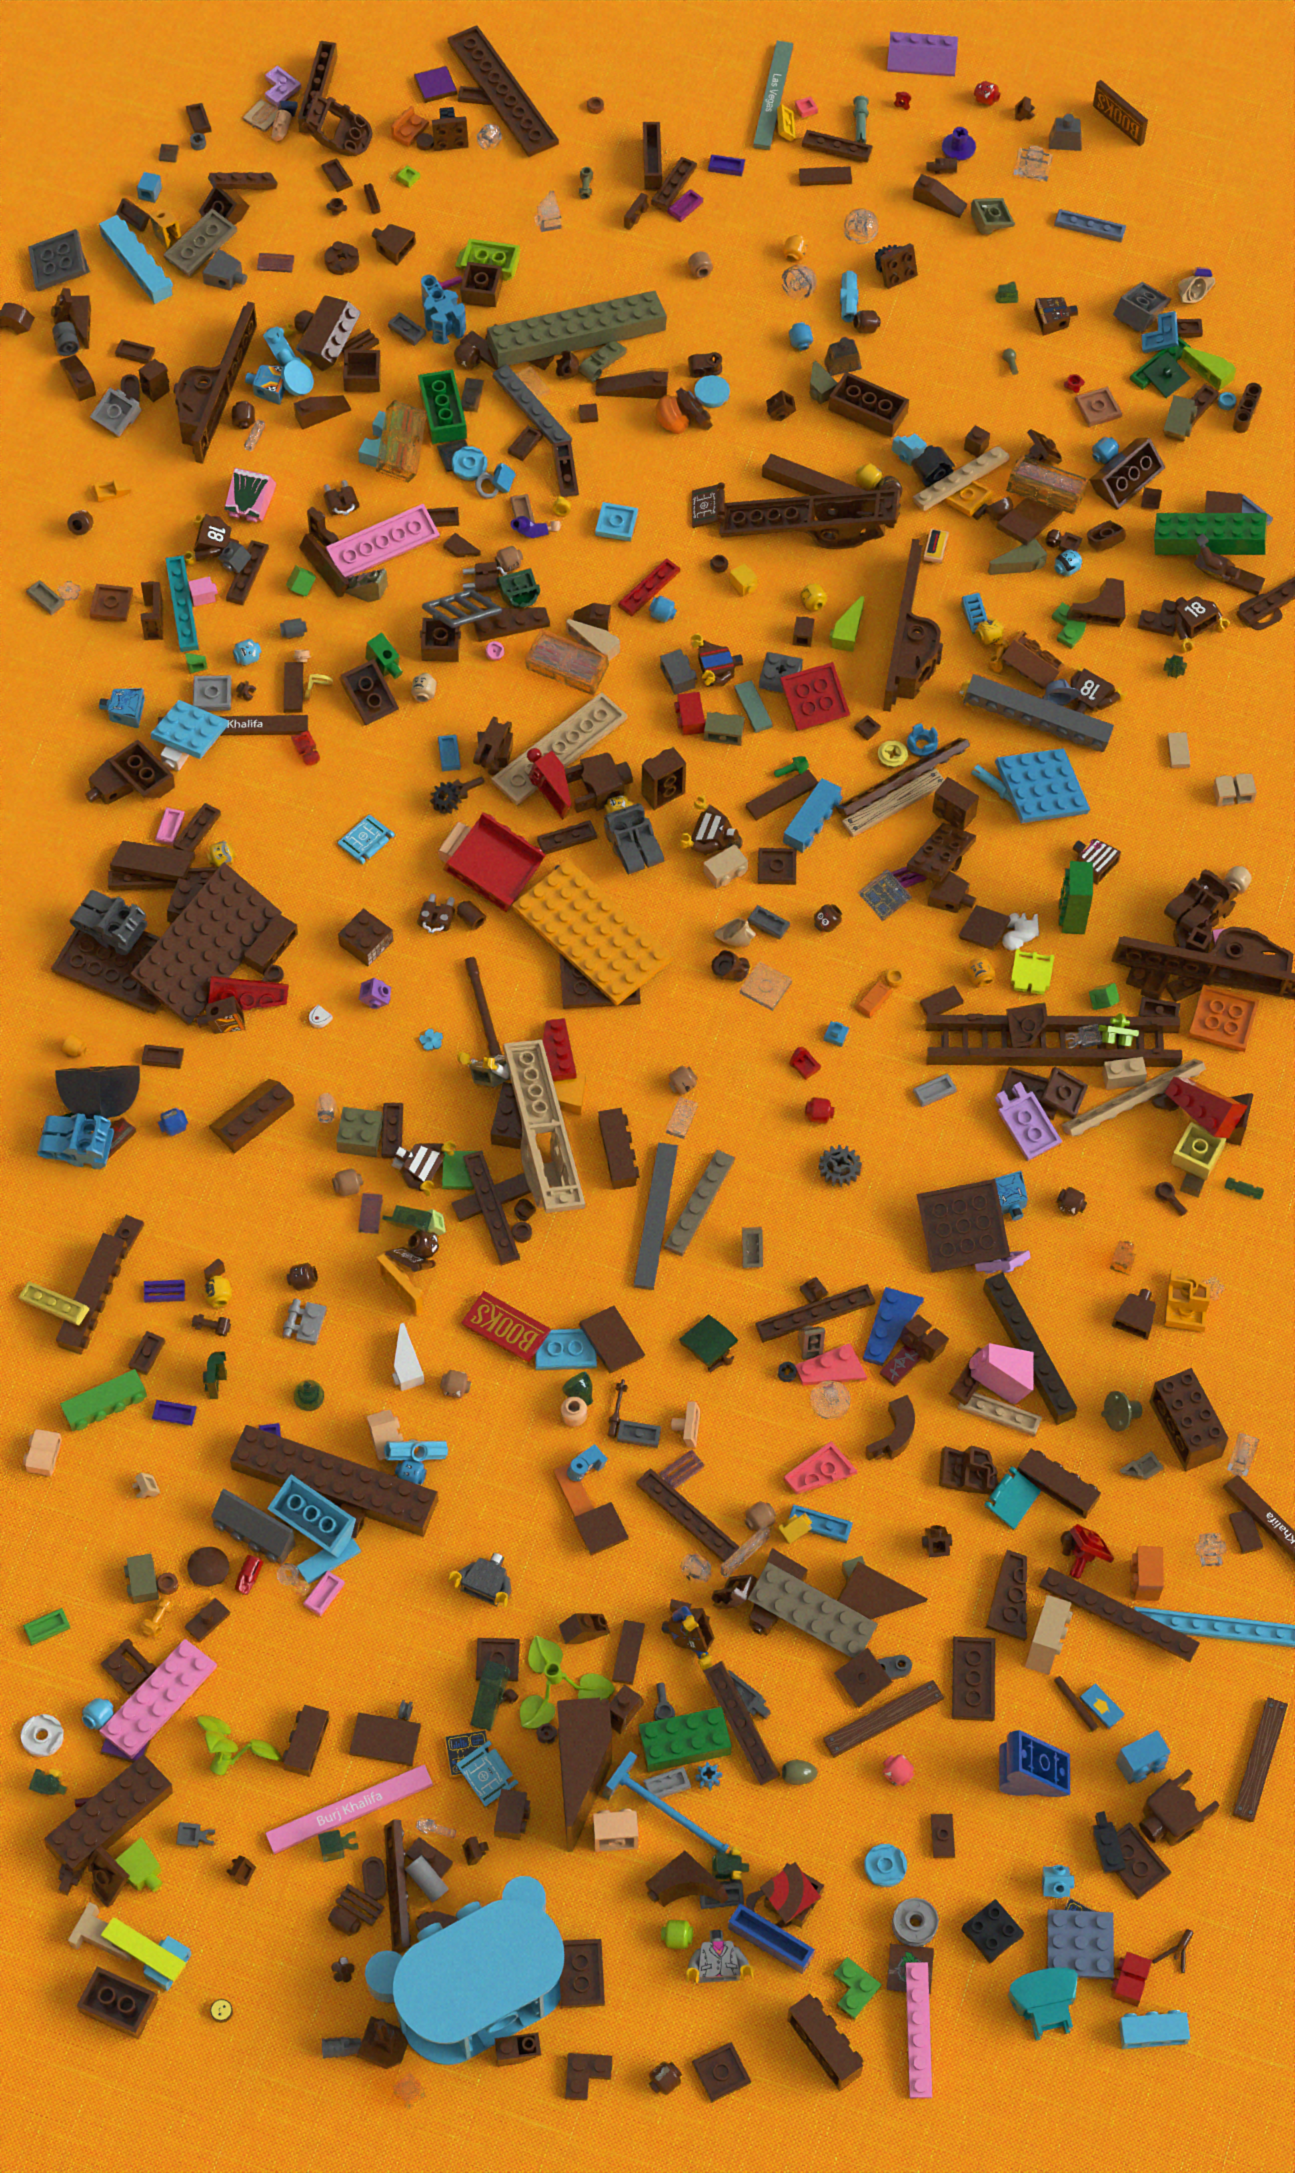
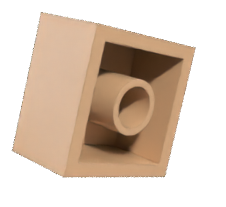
M621 1809L619 1812L610 1813L609 1810H601L597 1814H593L595 1852L638 1849L637 1811Z

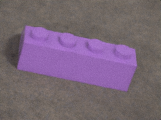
M890 31L887 71L955 77L958 37Z

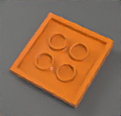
M1203 984L1188 1037L1245 1052L1260 1000Z

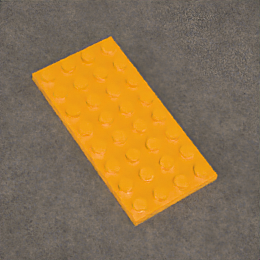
M569 860L512 904V909L616 1006L673 961L672 954Z

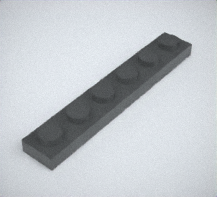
M507 364L493 372L492 377L551 444L565 441L572 442V437Z

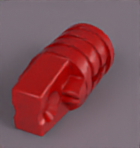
M251 1555L246 1556L241 1571L238 1574L234 1590L242 1595H248L264 1564L261 1559Z

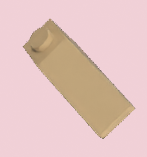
M568 619L566 621V632L603 665L620 653V640L617 636L610 634L606 630Z

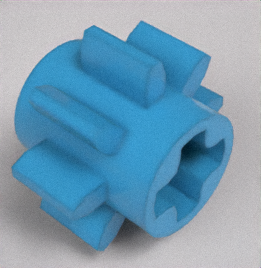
M706 1762L705 1767H698L700 1774L696 1775L695 1780H701L700 1788L705 1786L711 1791L712 1786H720L717 1778H721L722 1773L717 1772V1764L713 1767ZM706 1774H710L712 1779H708Z

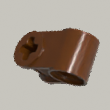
M717 352L691 355L688 358L690 376L700 378L719 375L722 372V356Z

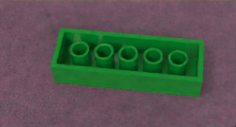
M1157 513L1154 534L1155 555H1199L1201 547L1196 539L1202 533L1209 540L1205 546L1209 547L1210 551L1215 554L1265 555L1267 513Z

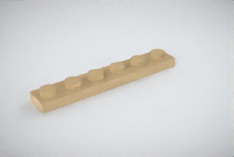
M996 446L913 496V502L925 511L969 485L973 480L979 479L1007 462L1009 454L999 446Z

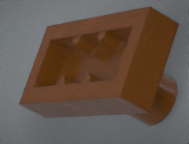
M214 1598L185 1625V1629L197 1641L201 1642L230 1615V1611L219 1600Z
M420 1837L417 1838L406 1852V1856L413 1862L422 1855L441 1879L453 1865L452 1860Z

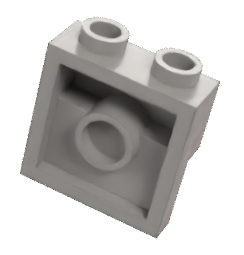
M109 388L90 418L120 437L129 423L133 424L142 409L139 407L140 403L132 397L130 400L125 397L126 394L118 388L116 391Z

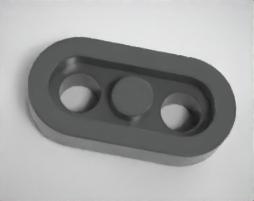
M905 1655L878 1659V1662L885 1669L891 1680L904 1678L911 1672L912 1662ZM898 1663H904L905 1667H899Z

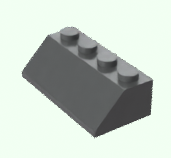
M223 1488L211 1515L213 1526L221 1532L227 1531L234 1540L245 1542L252 1551L256 1553L260 1551L265 1554V1557L272 1563L278 1562L282 1565L296 1545L293 1530Z

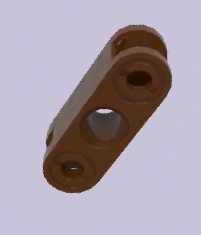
M492 717L475 752L473 764L480 765L484 759L486 760L485 767L493 769L509 737L512 722L507 721L505 724L498 723V717Z

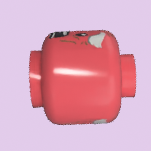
M891 1754L883 1762L885 1767L882 1773L894 1786L901 1785L903 1787L914 1776V1766L902 1754L895 1757Z

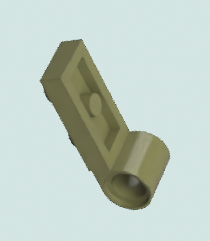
M611 341L585 359L579 367V373L595 382L601 376L602 370L623 357L627 349L617 341Z

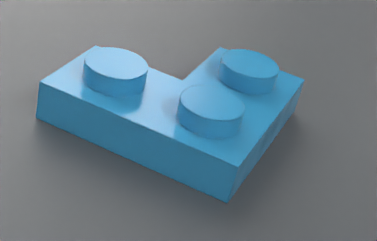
M1175 311L1159 314L1158 331L1142 334V351L1144 353L1178 346L1177 314Z

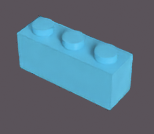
M1171 2010L1167 2014L1148 2012L1145 2016L1129 2013L1121 2017L1119 2021L1122 2049L1184 2045L1190 2041L1187 2012L1181 2013L1180 2010Z

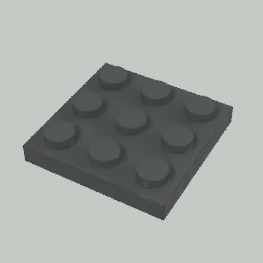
M77 229L28 246L34 284L37 291L86 274L80 235Z

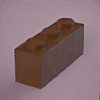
M279 913L275 918H271L266 929L257 935L252 946L246 948L244 952L245 964L264 975L266 969L277 961L298 935L297 924Z
M304 1705L302 1711H298L295 1721L298 1723L296 1730L291 1731L289 1750H285L282 1757L286 1771L310 1777L330 1719L329 1711Z

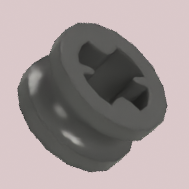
M202 133L191 135V147L194 150L204 149L206 146L205 136Z
M405 1700L401 1701L398 1719L405 1717L406 1720H410L413 1702L406 1703Z

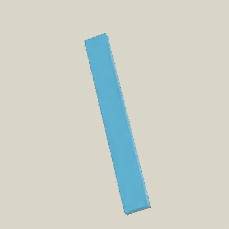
M1134 1607V1610L1184 1635L1295 1648V1625Z

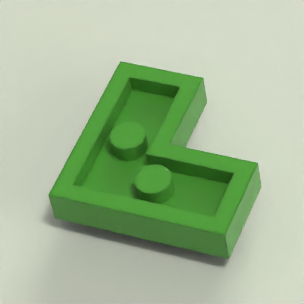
M848 1957L833 1974L834 1977L849 1988L847 1993L838 2002L837 2007L855 2020L882 1984Z

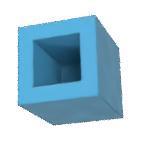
M144 172L137 186L138 198L155 203L162 189L161 176Z

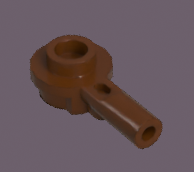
M271 965L266 969L265 977L260 981L279 983L284 977V971L277 965Z
M1162 1182L1156 1186L1155 1195L1159 1200L1169 1201L1181 1216L1188 1212L1174 1196L1175 1190L1172 1184Z

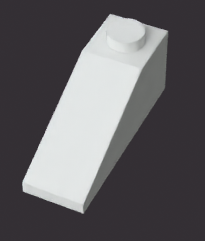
M404 1323L400 1324L394 1362L395 1373L392 1374L395 1385H399L401 1391L425 1384L422 1369Z

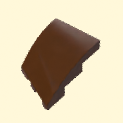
M972 1445L964 1452L947 1446L942 1448L939 1486L970 1493L992 1494L999 1482L997 1479L998 1472L993 1465L990 1451Z

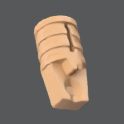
M278 110L276 113L271 137L275 142L282 140L288 131L292 116L286 110Z

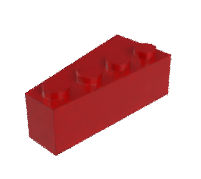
M1173 1077L1164 1092L1213 1137L1229 1138L1247 1108V1105L1226 1097L1189 1078Z

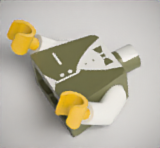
M459 1051L457 1060L468 1065L475 1084L495 1087L511 1079L505 1056L494 1055L477 1061L473 1058L469 1060V1053Z

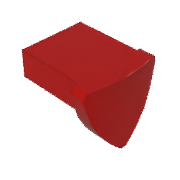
M798 1047L789 1062V1065L794 1067L805 1080L821 1069V1065L805 1047Z

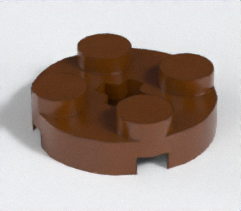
M336 241L324 254L327 269L333 274L344 275V272L349 271L352 273L359 266L358 249L350 244Z

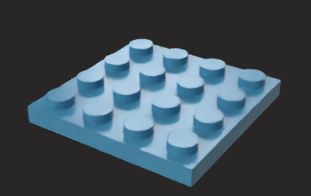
M1064 748L996 758L995 764L1020 823L1089 813L1090 807Z

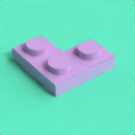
M276 66L265 75V79L274 86L265 93V98L276 107L279 106L280 101H286L302 88L299 81L279 66Z
M1029 1250L1010 1252L1011 1257L1007 1259L975 1264L976 1271H985V1274L994 1273L997 1270H1002L1003 1273L1011 1272L1014 1270V1267L1024 1265V1262L1031 1258Z

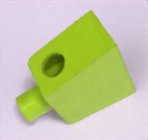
M140 1837L115 1861L130 1875L127 1880L129 1885L137 1891H140L147 1885L153 1892H156L163 1884L157 1877L162 1870L144 1839Z

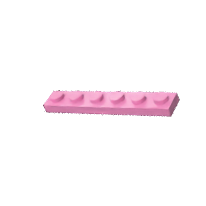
M928 1962L906 1963L909 2098H932Z

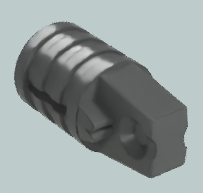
M349 2037L322 2038L323 2059L357 2054L361 2039Z

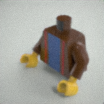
M695 633L691 637V640H694L691 643L692 647L696 648L699 646L698 661L706 687L713 685L724 686L734 677L735 667L743 665L742 655L731 656L728 647L709 643L703 640L702 635L699 633Z

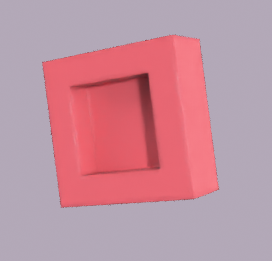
M811 96L795 101V107L802 118L818 113V108Z

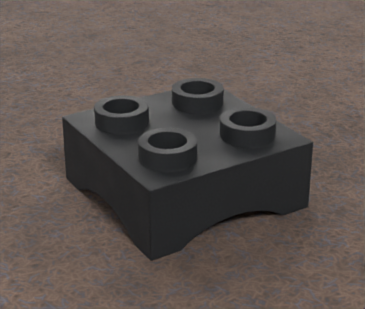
M996 1899L962 1926V1932L977 1946L989 1964L1024 1935V1931Z

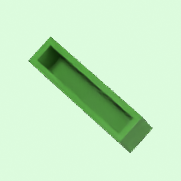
M133 1369L61 1403L60 1406L73 1432L83 1430L88 1424L95 1421H102L107 1415L114 1412H121L131 1404L142 1402L147 1397V1394L136 1370Z

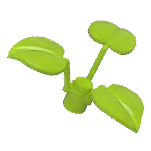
M536 1635L529 1649L528 1662L534 1672L539 1674L545 1673L547 1679L546 1694L544 1700L539 1695H532L522 1702L520 1706L521 1726L526 1729H538L542 1724H549L552 1721L556 1709L552 1703L548 1702L551 1684H559L562 1679H565L576 1690H580L578 1693L579 1699L600 1697L601 1702L602 1699H608L614 1693L615 1687L607 1678L594 1673L583 1675L580 1679V1686H578L567 1677L566 1673H562L560 1663L562 1662L563 1652L556 1643Z
M198 1716V1724L207 1731L205 1741L209 1753H215L209 1767L215 1774L225 1775L229 1765H234L235 1761L248 1749H251L258 1756L282 1762V1757L275 1747L268 1742L258 1739H251L250 1744H247L236 1756L231 1758V1753L237 1752L238 1746L234 1741L224 1737V1734L229 1735L231 1733L230 1727L219 1718Z

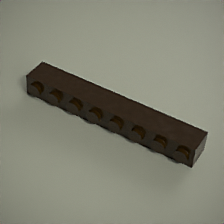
M1002 1272L986 1279L983 1291L1014 1348L1033 1352V1383L1056 1425L1075 1418L1077 1406L1004 1273Z

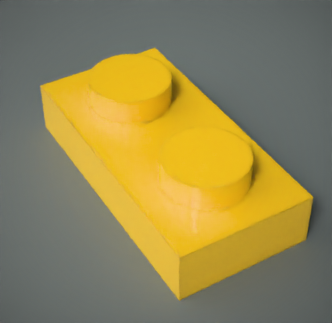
M781 104L777 107L778 132L781 137L791 142L796 139L794 112Z

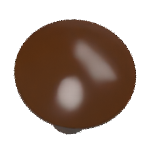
M200 1548L189 1558L187 1565L188 1574L193 1583L201 1586L221 1584L224 1582L229 1571L228 1558L218 1548Z

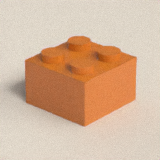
M1138 1546L1136 1553H1132L1130 1573H1133L1132 1580H1130V1593H1134V1600L1159 1601L1164 1588L1163 1547Z

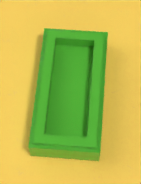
M62 1608L23 1625L32 1646L71 1629Z

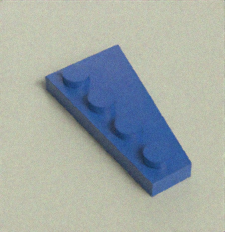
M885 1287L863 1361L883 1366L899 1340L904 1326L913 1319L916 1311L924 1302L923 1297Z

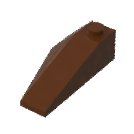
M648 368L597 379L596 396L660 399L667 395L669 369Z

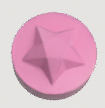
M490 642L485 648V655L488 659L497 661L504 655V647L499 642Z

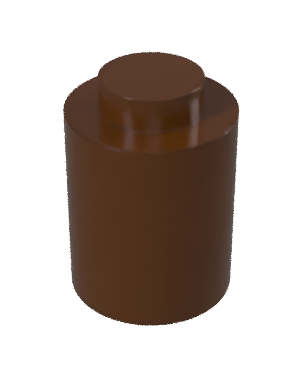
M463 901L457 907V915L473 930L481 927L486 921V915L471 901Z

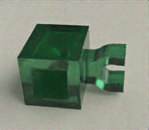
M339 1830L318 1834L324 1862L345 1858L344 1849H359L358 1843H349L351 1838H356L355 1831L349 1832L344 1837L340 1836Z

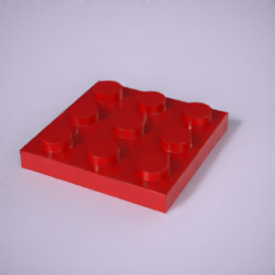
M833 662L780 678L797 732L850 716Z

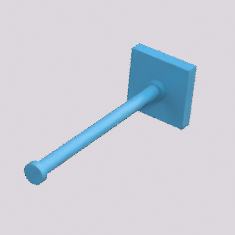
M630 1751L606 1784L602 1796L609 1800L619 1785H626L718 1850L719 1855L723 1856L729 1847L727 1843L724 1845L629 1778L630 1775L628 1773L637 1758V1755Z

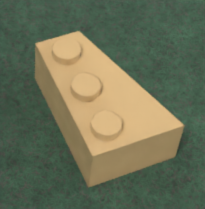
M1047 1595L1027 1658L1026 1668L1047 1675L1050 1674L1055 1655L1060 1656L1063 1643L1060 1642V1639L1065 1640L1068 1627H1065V1623L1070 1624L1073 1614V1612L1069 1611L1071 1602Z

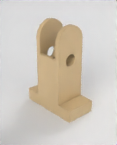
M89 1902L68 1939L70 1946L78 1950L82 1942L85 1941L124 1961L130 1962L132 1958L128 1954L117 1949V1946L101 1937L102 1932L109 1923L96 1918L99 1909L97 1905Z

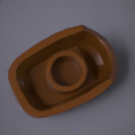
M1111 520L1101 523L1087 532L1088 544L1097 551L1112 548L1118 543L1123 542L1126 537L1125 529Z

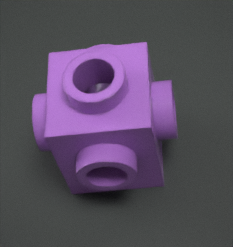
M376 978L362 982L359 1000L369 1005L372 1009H379L389 1004L391 987Z

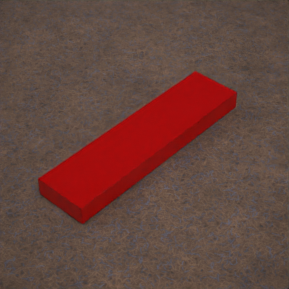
M666 558L618 603V607L632 617L680 572V567Z

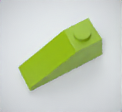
M1187 346L1183 348L1181 360L1218 391L1234 380L1236 368L1232 363L1222 357Z
M860 596L836 622L834 630L831 629L829 640L832 641V648L850 652L854 651L864 607V596Z

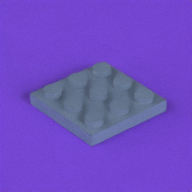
M1048 1909L1047 1969L1063 1967L1075 1970L1078 1974L1077 1978L1113 1980V1913Z

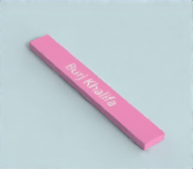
M422 1765L266 1832V1836L273 1853L276 1854L433 1786V1783L425 1765Z

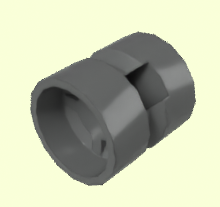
M70 322L56 324L52 328L57 352L62 356L74 355L80 348L74 325Z

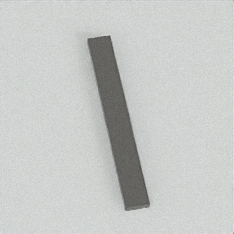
M658 1142L634 1281L635 1288L654 1290L678 1145Z

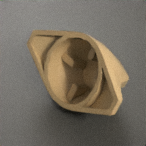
M1190 276L1181 280L1178 283L1181 302L1196 303L1200 301L1215 284V278Z
M738 917L716 930L714 936L727 944L746 947L750 944L751 939L755 937L756 933L751 930L747 920Z

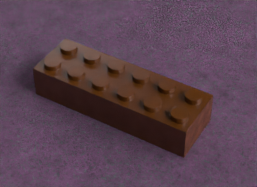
M143 1754L44 1838L46 1848L75 1876L83 1868L87 1867V1862L96 1848L102 1846L107 1850L173 1794L172 1783Z

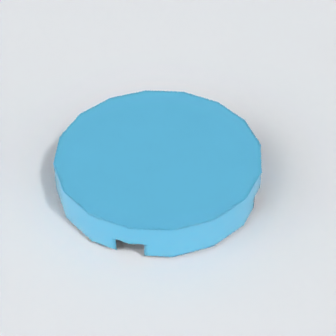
M293 360L285 364L281 370V380L283 379V385L289 393L301 396L309 393L313 388V375L304 363Z
M710 375L699 379L695 385L694 394L695 398H700L704 404L703 406L714 408L723 405L729 399L730 388L725 379Z
M462 447L452 457V469L459 478L466 481H474L483 472H486L487 457L476 447Z
M879 1844L873 1847L867 1854L864 1861V1871L867 1878L874 1885L893 1887L904 1879L907 1871V1859L904 1853L894 1847V1845Z

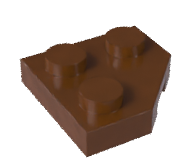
M683 388L678 389L676 393L687 410H690L700 425L709 430L713 426L710 421L711 416L702 408L704 404L700 398H695L690 391H685Z
M1045 1002L1006 1009L1012 1048L1032 1045L1042 1029L1048 1024Z
M100 1846L94 1850L87 1862L88 1871L92 1872L94 1883L91 1884L93 1893L108 1908L114 1904L130 1875Z

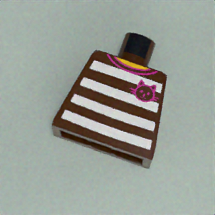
M1093 839L1088 845L1078 840L1073 846V850L1079 854L1077 861L1093 862V882L1096 885L1120 860L1121 851L1098 839Z

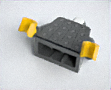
M493 1553L490 1561L479 1558L477 1562H472L459 1571H452L447 1582L455 1581L454 1587L456 1588L461 1582L462 1592L496 1607L499 1602H503V1607H507V1601L512 1592L510 1578L507 1576L506 1569L501 1567L504 1557L498 1553Z

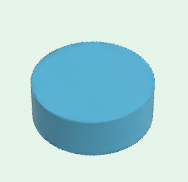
M1230 392L1220 394L1218 406L1223 410L1233 409L1236 404L1235 395Z

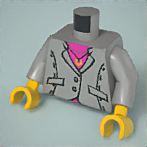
M712 1930L709 1932L710 1942H703L701 1948L696 1949L691 1957L685 1981L688 1982L689 1978H694L696 1983L740 1981V1976L741 1980L744 1981L745 1975H750L753 1979L754 1974L752 1966L749 1965L747 1958L739 1947L734 1946L732 1941H723L722 1930Z

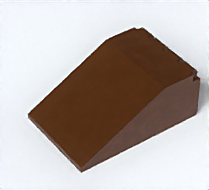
M600 1697L559 1700L557 1702L567 1852H573L612 1764L609 1700L606 1698L602 1699L601 1702Z

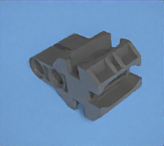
M637 803L604 815L606 822L604 823V829L609 842H612L613 851L620 858L628 875L645 869V865L649 868L664 862L663 853L654 836L649 818L645 817V810L642 804Z
M95 890L89 891L81 906L77 908L69 920L72 926L93 936L102 946L106 948L109 945L115 947L116 953L120 955H127L148 926L147 921L143 920L146 918V913L140 907L133 903L131 907L127 906L124 899L120 897L110 898Z

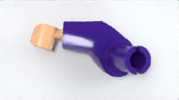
M519 516L511 521V527L527 537L536 538L549 535L548 531L560 530L561 522L551 521V525L547 526V523H534L528 517Z

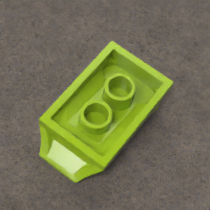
M469 239L467 246L460 250L455 267L466 269L467 262L502 266L503 280H510L514 277L519 263L520 245Z

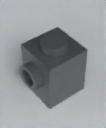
M230 542L223 549L218 559L223 563L222 567L228 572L240 573L252 556L241 544Z

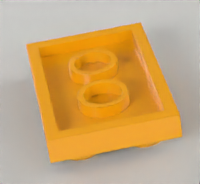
M384 1254L377 1257L379 1276L416 1316L423 1313V1293L417 1285L413 1286L409 1282L410 1279L404 1271L400 1272L396 1268L397 1265L392 1258H387Z

